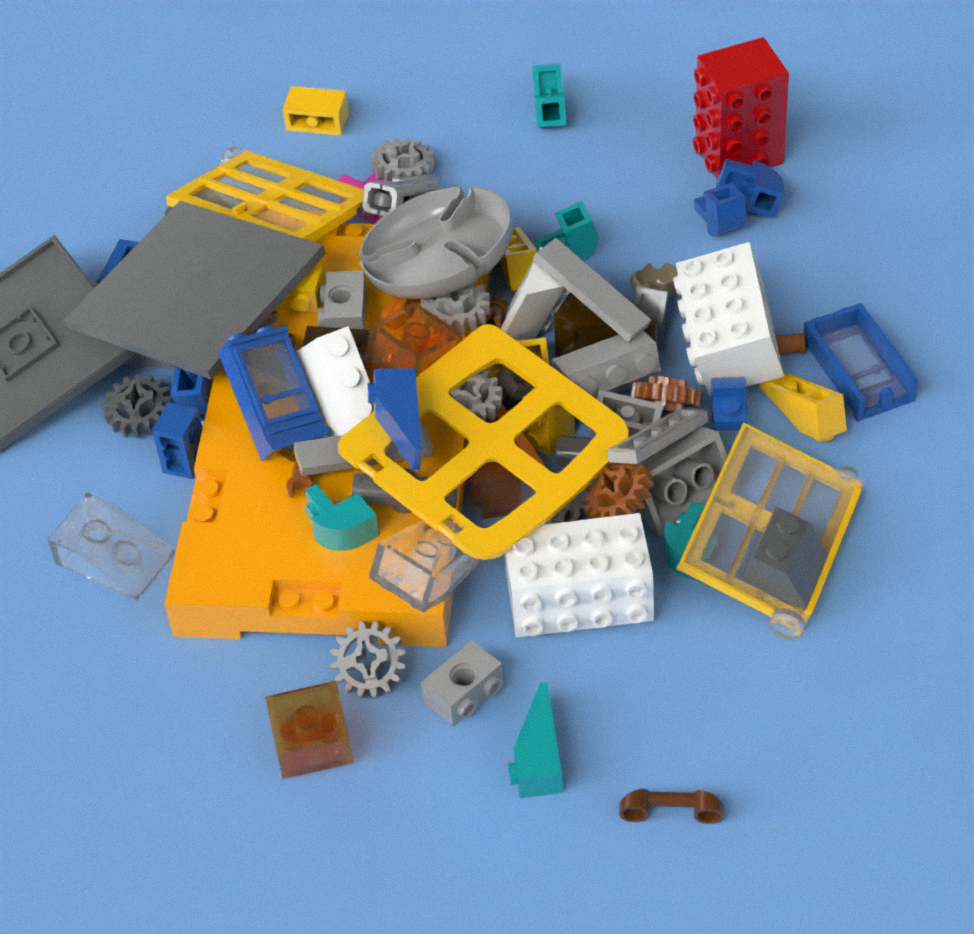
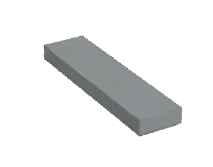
M557 238L536 252L533 260L627 342H630L649 326L651 319Z
M699 409L675 410L607 450L608 461L629 464L642 462L708 422L707 411Z
M421 423V458L432 456L433 446L425 424ZM343 435L294 442L293 450L301 476L355 468L338 452V442ZM394 443L385 452V455L394 462L405 460ZM373 458L367 462L369 466L379 464Z

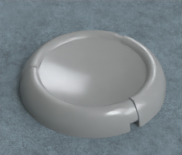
M461 186L422 194L394 208L371 228L360 248L359 256L362 260L360 265L373 285L381 291L398 298L428 299L456 292L474 283L482 275L487 274L504 255L510 243L513 228L509 207L500 195L480 187L470 186L468 195L463 194Z

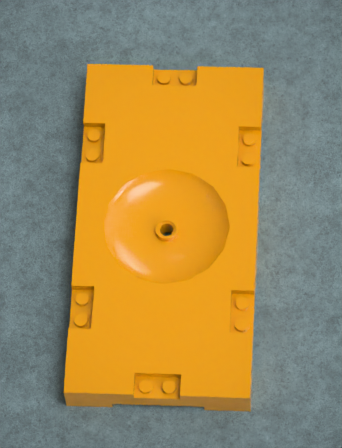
M258 213L253 216L294 232L308 224L281 213ZM343 223L314 241L323 245L326 252L317 262L323 263L325 277L326 272L363 271L360 265L362 261L359 256L360 248L364 238L375 224ZM492 269L475 281L476 286L480 284L485 286V292L490 290ZM365 275L367 286L365 329L371 330L375 327V324L382 321L380 314L393 296L378 289ZM414 299L406 310L420 324L415 332L405 337L416 349L430 342H438L446 351H450L473 332V330L467 328L465 329V335H461L459 330H455L451 336H448L446 329L437 333L435 325L428 327L426 319L422 318L421 299ZM274 310L281 315L282 326H288L289 330L287 332L295 334V352L303 347L306 326L319 327L318 313ZM372 339L374 357L370 374L371 383L374 380V369L410 368L412 363L409 360L400 367ZM222 367L214 376L194 466L196 479L187 521L182 522L164 603L173 637L241 639L243 631L348 635L346 627L349 626L354 631H358L359 622L363 621L367 629H371L372 623L376 621L380 625V632L387 626L392 629L390 639L398 636L402 639L398 646L447 647L454 592L453 576L457 546L443 533L433 529L413 512L403 514L395 511L391 505L368 504L377 517L379 536L358 548L346 551L327 549L314 540L312 523L304 509V506L307 505L304 489H296L293 498L288 497L286 484L293 477L292 471L296 461L294 452L288 453L285 448L276 451L268 460L261 461L225 369ZM262 383L257 389L260 398L266 393L273 395L283 392L265 383ZM293 395L273 400L268 405L262 403L268 419L299 411ZM426 412L419 419L420 424H425L433 446L432 456L421 458L420 470H413L419 477H431L469 444L464 436L447 423L445 424L435 414ZM406 460L395 462L401 468L412 469ZM381 464L370 465L377 472L384 468ZM351 468L318 473L315 475L312 486L317 484L330 501L336 505L352 496L353 476L355 473L364 472L361 469ZM467 480L457 489L455 509L460 513L464 486H466ZM452 519L445 523L455 533H459V525ZM377 638L378 645H387L382 639Z

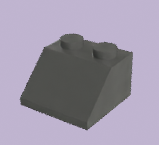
M776 506L761 532L741 580L805 610L828 555L808 521Z

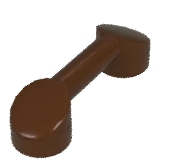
M638 789L625 795L619 803V816L628 822L646 820L649 816V806L694 807V819L703 824H715L724 818L723 803L715 795L704 790H697L695 792H652L647 789Z

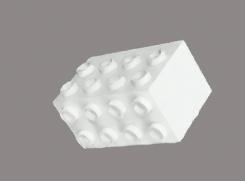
M750 242L676 263L678 276L673 277L678 296L682 295L681 300L677 301L682 319L686 318V323L682 324V329L686 342H691L690 347L686 348L691 367L697 366L694 368L699 386L705 385L709 397L711 378L745 377L746 387L784 377L764 282Z
M640 513L545 524L527 538L521 539L509 551L504 553L506 578L516 638L654 621L653 571Z

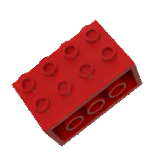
M761 37L698 55L697 69L694 70L697 88L693 94L696 106V115L693 116V123L696 129L693 147L695 152L703 157L707 171L713 173L718 180L726 159L751 166L755 160L770 168L784 164L789 72L767 40Z

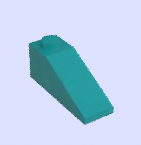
M547 682L539 684L513 747L515 762L508 763L510 785L518 784L519 798L563 793L562 769Z

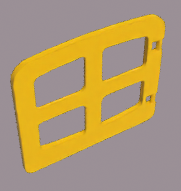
M486 324L473 331L416 377L419 419L426 412H432L464 436L469 442L467 447L427 480L419 481L385 455L393 441L377 421L373 411L339 439L338 452L346 461L370 476L373 482L433 529L439 530L464 553L476 559L488 560L502 556L514 544L535 532L579 495L611 463L608 461L607 450L627 439L629 430L626 422L611 409L494 325ZM500 363L507 366L536 389L498 421L487 423L449 394L476 374L493 364ZM555 405H560L596 433V436L585 449L560 473L549 471L517 447L514 442L520 434ZM372 458L384 467L379 472L367 464ZM493 461L501 464L533 488L536 493L489 528H480L449 505L444 499L482 466ZM452 519L463 530L457 534L446 526L445 523Z

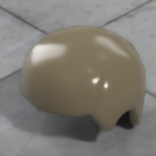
M648 263L644 268L635 271L631 276L630 283L634 293L636 294L637 287L670 292V300L676 293L673 277L678 276L677 267L670 263H664L660 269H655L651 263Z

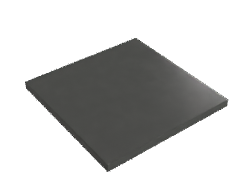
M179 201L64 319L66 327L71 330L212 379L223 367L218 352L227 343L226 339L237 333H245L246 336L252 335L326 252L321 244Z
M55 235L0 273V452L137 354L66 327L64 319L95 287Z

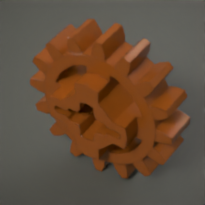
M650 376L649 382H636L632 384L631 397L662 404V412L672 413L677 409H685V407H701L703 392L695 388H687L688 380L665 376Z
M612 462L610 468L606 467L593 480V485L585 488L589 495L582 498V501L586 504L584 510L594 519L635 514L638 508L644 509L643 499L650 498L652 495L647 489L654 486V482L650 479L652 476L651 472L641 462L638 464Z

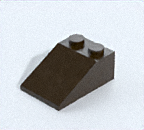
M571 292L554 314L556 358L619 335ZM649 317L651 322L644 332L656 342L658 351V320Z

